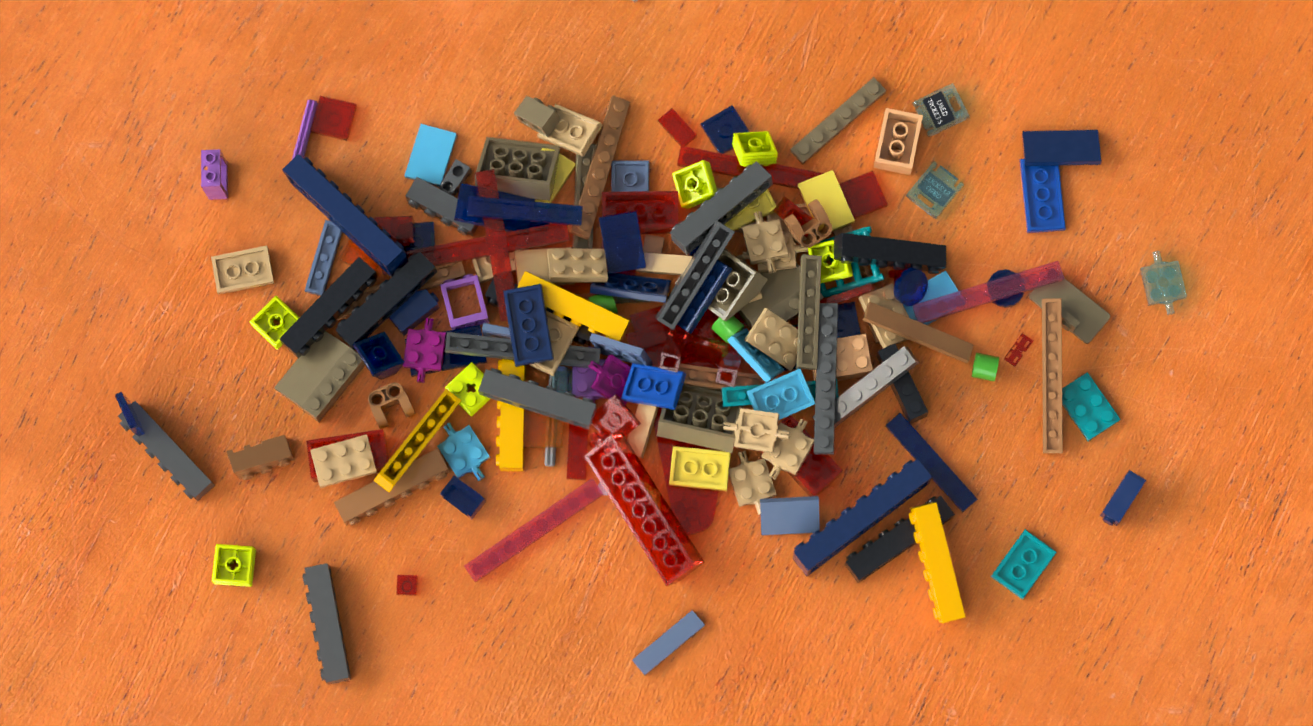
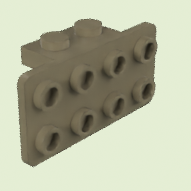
M1050 270L1029 295V299L1041 309L1042 299L1061 298L1062 327L1072 332L1086 344L1091 342L1110 319L1108 312L1055 270Z

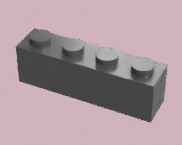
M416 177L405 195L411 207L415 209L419 207L425 210L424 213L432 218L434 216L440 218L443 224L449 227L453 225L463 235L469 234L473 236L484 218L480 210Z

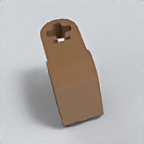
M817 199L808 204L814 217L809 222L800 226L793 214L784 219L795 241L805 248L814 246L832 232L829 218ZM824 223L823 229L818 231L819 226ZM808 233L807 239L802 241L803 236Z
M394 382L371 392L368 397L372 413L380 429L389 426L382 410L400 403L406 418L415 414L408 396L399 383ZM394 389H399L400 394L392 397L391 392ZM376 397L383 398L380 404H373V400Z

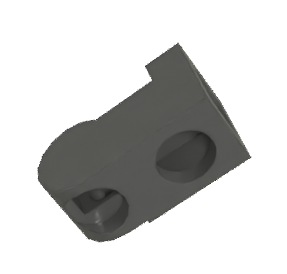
M456 159L439 189L455 196L467 177L473 172L472 169Z

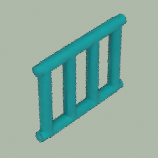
M868 226L847 233L871 236L872 228ZM834 237L822 240L818 243L834 240ZM852 262L851 267L855 281L844 284L843 279L836 280L837 287L827 290L825 283H821L820 292L824 298L879 282L885 278L883 273L880 274V270L875 264H870L873 276L862 279L858 263Z

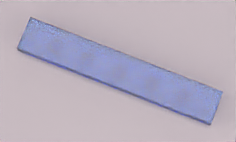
M468 196L466 216L581 226L583 206Z
M901 413L885 425L915 460L918 459L935 483L962 513L977 501L974 494Z

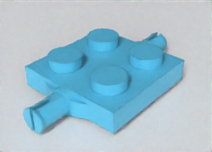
M447 423L448 427L444 425L443 428L449 437L437 447L458 479L467 473L473 472L478 481L482 480L485 476L479 467L483 462L491 458L470 425L460 431H455L451 423Z

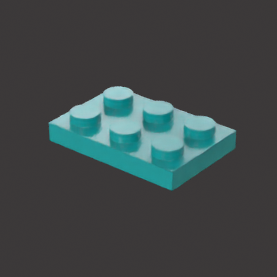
M1088 372L1062 388V405L1087 441H1090L1121 420Z

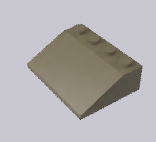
M486 137L475 173L476 192L550 201L555 183L560 147L551 144ZM542 148H546V149H552V150H555V151H544V150H541V149H542Z
M724 249L718 260L732 268V271L708 309L724 321H727L759 294L768 279L730 251Z
M797 263V268L778 270L775 273L772 271L771 274L768 272L760 273L768 279L761 289L762 299L748 303L738 311L749 330L752 329L764 308L769 309L786 322L799 316L801 267ZM820 292V302H821L824 297L822 296V294H821V292Z
M326 331L323 333L322 339L314 342L310 346V351L305 356L297 359L274 387V389L318 422L322 420L367 364L364 357Z
M683 385L676 409L662 408L656 436L732 453L735 443V432L723 430V426H726L724 425L725 421L736 423L739 418L740 408H743V406L723 407L722 390Z

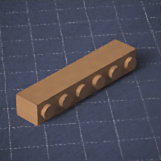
M437 448L416 459L390 492L374 481L335 501L334 504L346 526L349 524L353 526L359 523L360 519L364 516H373L378 513V509L394 505L396 503L395 500L411 496L413 494L412 491L418 488L420 490L425 489L433 480L439 481L444 479L450 471Z

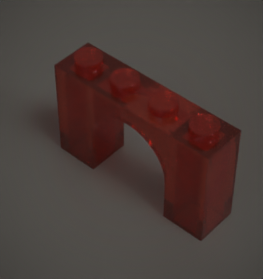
M670 329L662 351L660 369L678 373L681 362L684 359L701 357L717 365L716 383L735 386L743 357L730 343Z

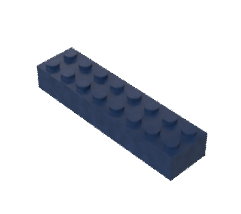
M297 154L282 169L289 182L392 278L397 268L403 267L408 263L406 258L408 254L404 251V247L398 241L394 242L391 239V235L385 229L381 230L377 226L378 223L371 216L368 218L364 214L365 211L358 204L355 206L351 202L352 199L345 192L342 194L338 190L339 187L332 180L329 182L325 178L326 175L319 168L316 170L313 166L314 164L306 156L302 158Z
M918 459L914 462L909 460L902 466L901 472L897 473L895 471L887 477L888 480L885 484L879 483L876 485L868 497L866 495L860 497L853 508L849 506L841 512L839 519L833 518L825 525L826 527L823 531L817 530L810 536L806 544L801 542L794 548L792 559L806 577L929 485L932 476Z

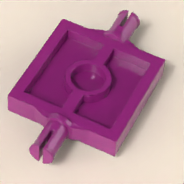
M426 318L425 329H408L403 367L417 370V382L425 383L426 372L432 370L442 371L447 334L446 332L432 330L434 321L432 318Z
M609 355L602 366L592 360L588 367L597 372V376L591 388L619 407L624 408L627 401H623L621 397L631 367L613 355Z

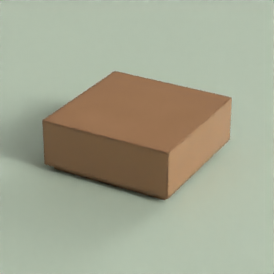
M645 235L643 253L662 254L664 237Z

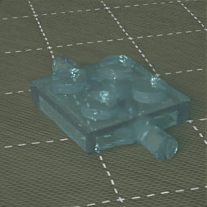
M1155 251L1152 253L1155 263L1151 266L1140 268L1148 306L1165 304L1167 315H1172L1175 313L1173 302L1187 298L1179 261H1162L1160 251Z

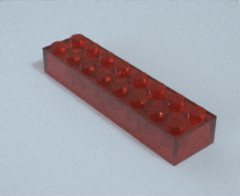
M623 433L609 436L584 456L666 586L678 583L705 563Z

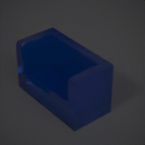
M456 476L452 477L440 493L443 499L471 520L486 502L484 497Z

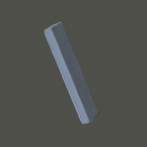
M325 220L304 290L306 293L321 296L326 290L342 236V231L333 222Z
M693 610L690 611L632 661L645 676L702 629L705 624Z

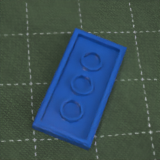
M1020 159L1027 233L1065 231L1059 165L1025 166L1024 159Z

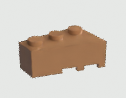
M285 435L261 441V444L253 447L246 445L244 450L233 453V450L226 451L233 472L240 480L252 479L254 474L260 472L262 474L268 473L276 466L284 467L291 464L290 461L295 460Z

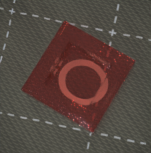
M397 575L396 594L417 596L418 576Z

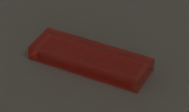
M868 283L821 300L820 303H841L874 291L876 288L874 283Z
M570 423L567 479L586 480L589 429Z

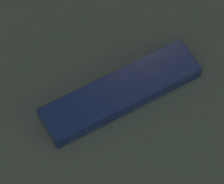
M720 260L716 261L677 323L679 327L692 334L729 276L732 268Z

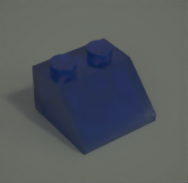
M385 331L353 344L372 376L382 380L397 374L404 364L402 357Z

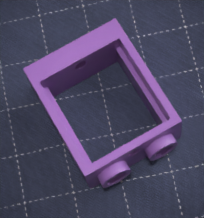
M220 149L201 150V187L209 200L228 199V162Z
M468 274L463 276L462 279H449L444 281V284H440L452 332L482 325L483 323H490L477 275ZM475 284L482 312L454 319L447 291Z

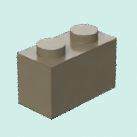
M526 96L514 112L522 124L546 137L551 134L561 120L557 115L558 111L553 106H545L536 97L532 99Z

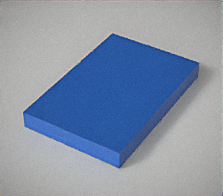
M632 363L621 399L627 402L675 410L686 373Z

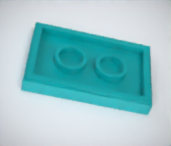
M1024 530L991 577L1023 600L1057 552L1030 532Z

